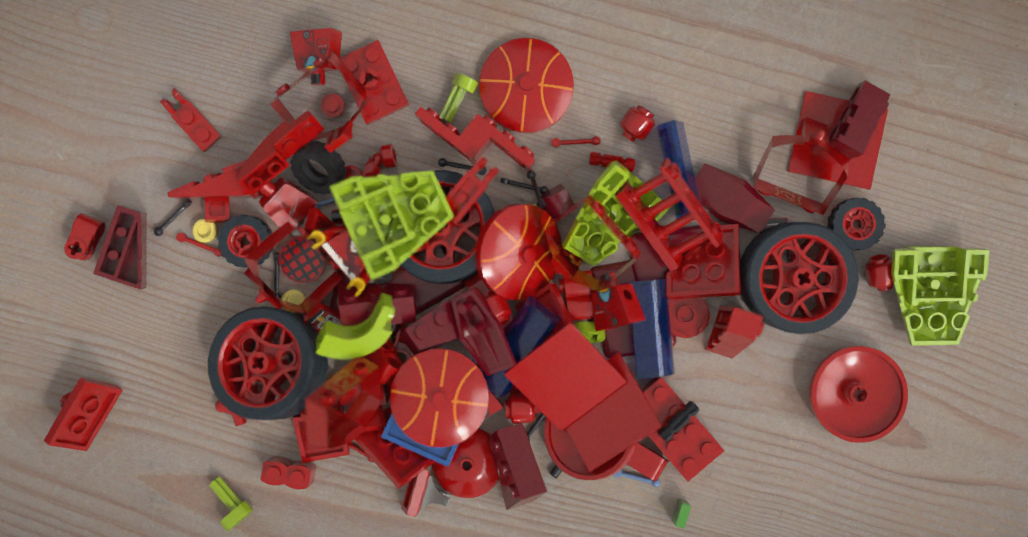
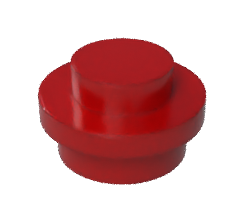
M328 94L322 99L321 110L327 117L336 118L344 112L345 103L339 95Z

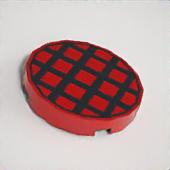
M302 236L292 238L283 245L279 254V265L282 273L296 283L315 281L325 271L326 262L324 259L327 260V254L321 245L316 249L321 256L312 248L317 243L313 238L308 239L309 243Z

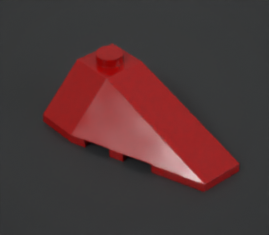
M247 159L222 168L223 174L217 173L204 176L203 183H199V181L191 182L167 193L168 197L174 199H200L205 197H253V199H259L263 194L257 191L251 196L236 181Z

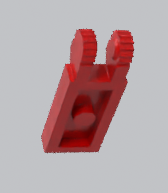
M174 88L171 93L183 106L176 110L171 102L165 98L160 103L201 151L206 152L222 136L194 104Z
M484 156L471 170L465 173L446 197L454 216L451 221L455 224L462 220L499 172L494 167L489 170L483 180L476 176L488 162Z

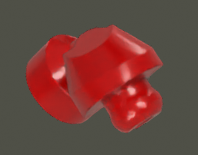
M393 144L382 145L380 150L372 155L373 158L369 157L360 176L366 178L382 175L380 165L387 169L397 167V157Z

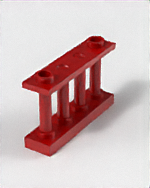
M667 157L663 160L660 167L662 173L637 188L632 187L627 181L618 189L615 196L669 270L673 271L679 268L683 257L682 253L710 239L715 247L720 246L723 231L721 226L711 219L681 177L679 167L675 163H671ZM668 181L675 190V193L651 207L646 206L641 200V196ZM681 200L690 211L665 226L659 225L655 219V215ZM694 220L703 229L701 233L679 245L673 244L669 238V234Z

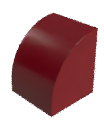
M561 184L541 195L542 200L547 204L543 210L553 219L558 218L575 205L566 188Z

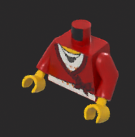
M332 226L322 231L311 233L307 240L314 238L317 241L312 248L317 249L321 245L326 254L350 280L347 289L350 286H355L358 289L355 296H358L371 278L357 253L346 226Z

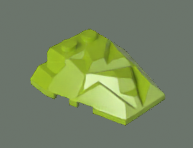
M613 161L596 180L589 195L602 203L605 212L623 233L630 237L639 230V227L615 195L618 189L627 181L635 188L645 182L618 161ZM653 190L641 196L643 203L649 207L663 200ZM585 201L562 245L565 249L594 267L616 252L621 241ZM671 207L655 215L656 221L658 222Z
M433 171L401 173V175L392 176L377 175V177L362 178V176L352 177L330 187L340 215L371 280L399 267L401 263L454 217Z
M904 246V248L893 250L891 274L910 345H959L970 318L967 313L972 301H977L979 295L976 294L980 281H985L988 274L990 250L972 247L962 248L959 246Z

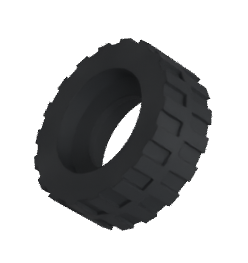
M311 140L291 157V171H293L294 177L306 189L314 193H321V195L332 193L330 187L342 182L346 176L345 162L335 150L330 153L325 148L326 143ZM309 160L319 163L328 175L321 174L315 170Z

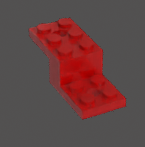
M420 106L415 113L422 124L474 165L491 143L525 170L530 171L535 165L534 153L524 145L521 148L516 145L515 138L506 130H503L501 133L496 129V123L487 115H484L482 118L477 114L460 135L459 131L447 122L446 125L441 123L440 116L429 107L425 110Z

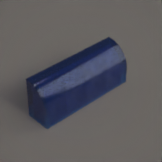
M673 120L658 125L657 131L663 160L668 157L671 163H675L679 167L681 177L700 202L684 123ZM669 183L670 193L672 195L675 193V190ZM682 200L673 205L676 219L690 212Z
M666 278L630 281L628 284L631 283L645 316V320L632 323L637 379L675 374L669 302L666 297Z
M531 295L528 296L504 331L516 363L542 344L560 320L558 316ZM481 367L479 368L484 375L490 392L498 398L509 393L514 384L504 375V372L510 368L489 376L486 375Z

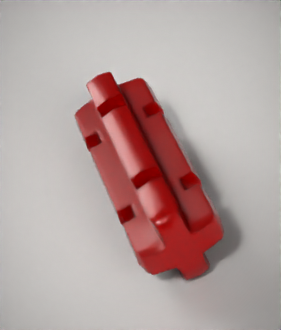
M591 152L589 156L590 165H602L601 167L608 168L613 161H618L631 172L635 169L636 160L626 157V159H623L621 156L601 155L598 152Z

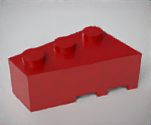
M720 305L705 350L731 359L753 343L757 336L761 335L764 323L761 322L763 316L736 307Z

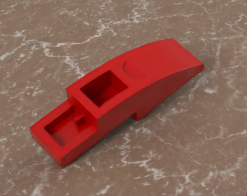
M309 110L305 111L290 124L284 120L250 155L240 170L236 181L252 196L290 166L287 159L324 130L323 126Z

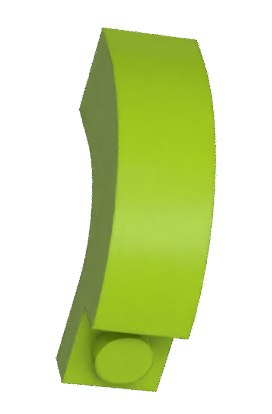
M382 293L371 316L359 325L342 326L325 320L316 339V354L335 359H353L378 349L392 333L391 319L395 312L392 297Z

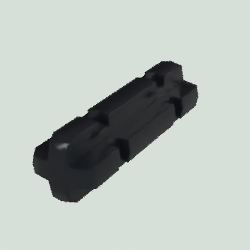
M689 401L683 410L680 409L667 422L668 425L666 427L663 426L658 431L659 436L668 442L674 436V432H679L691 420L690 417H694L700 411L699 407L693 401Z

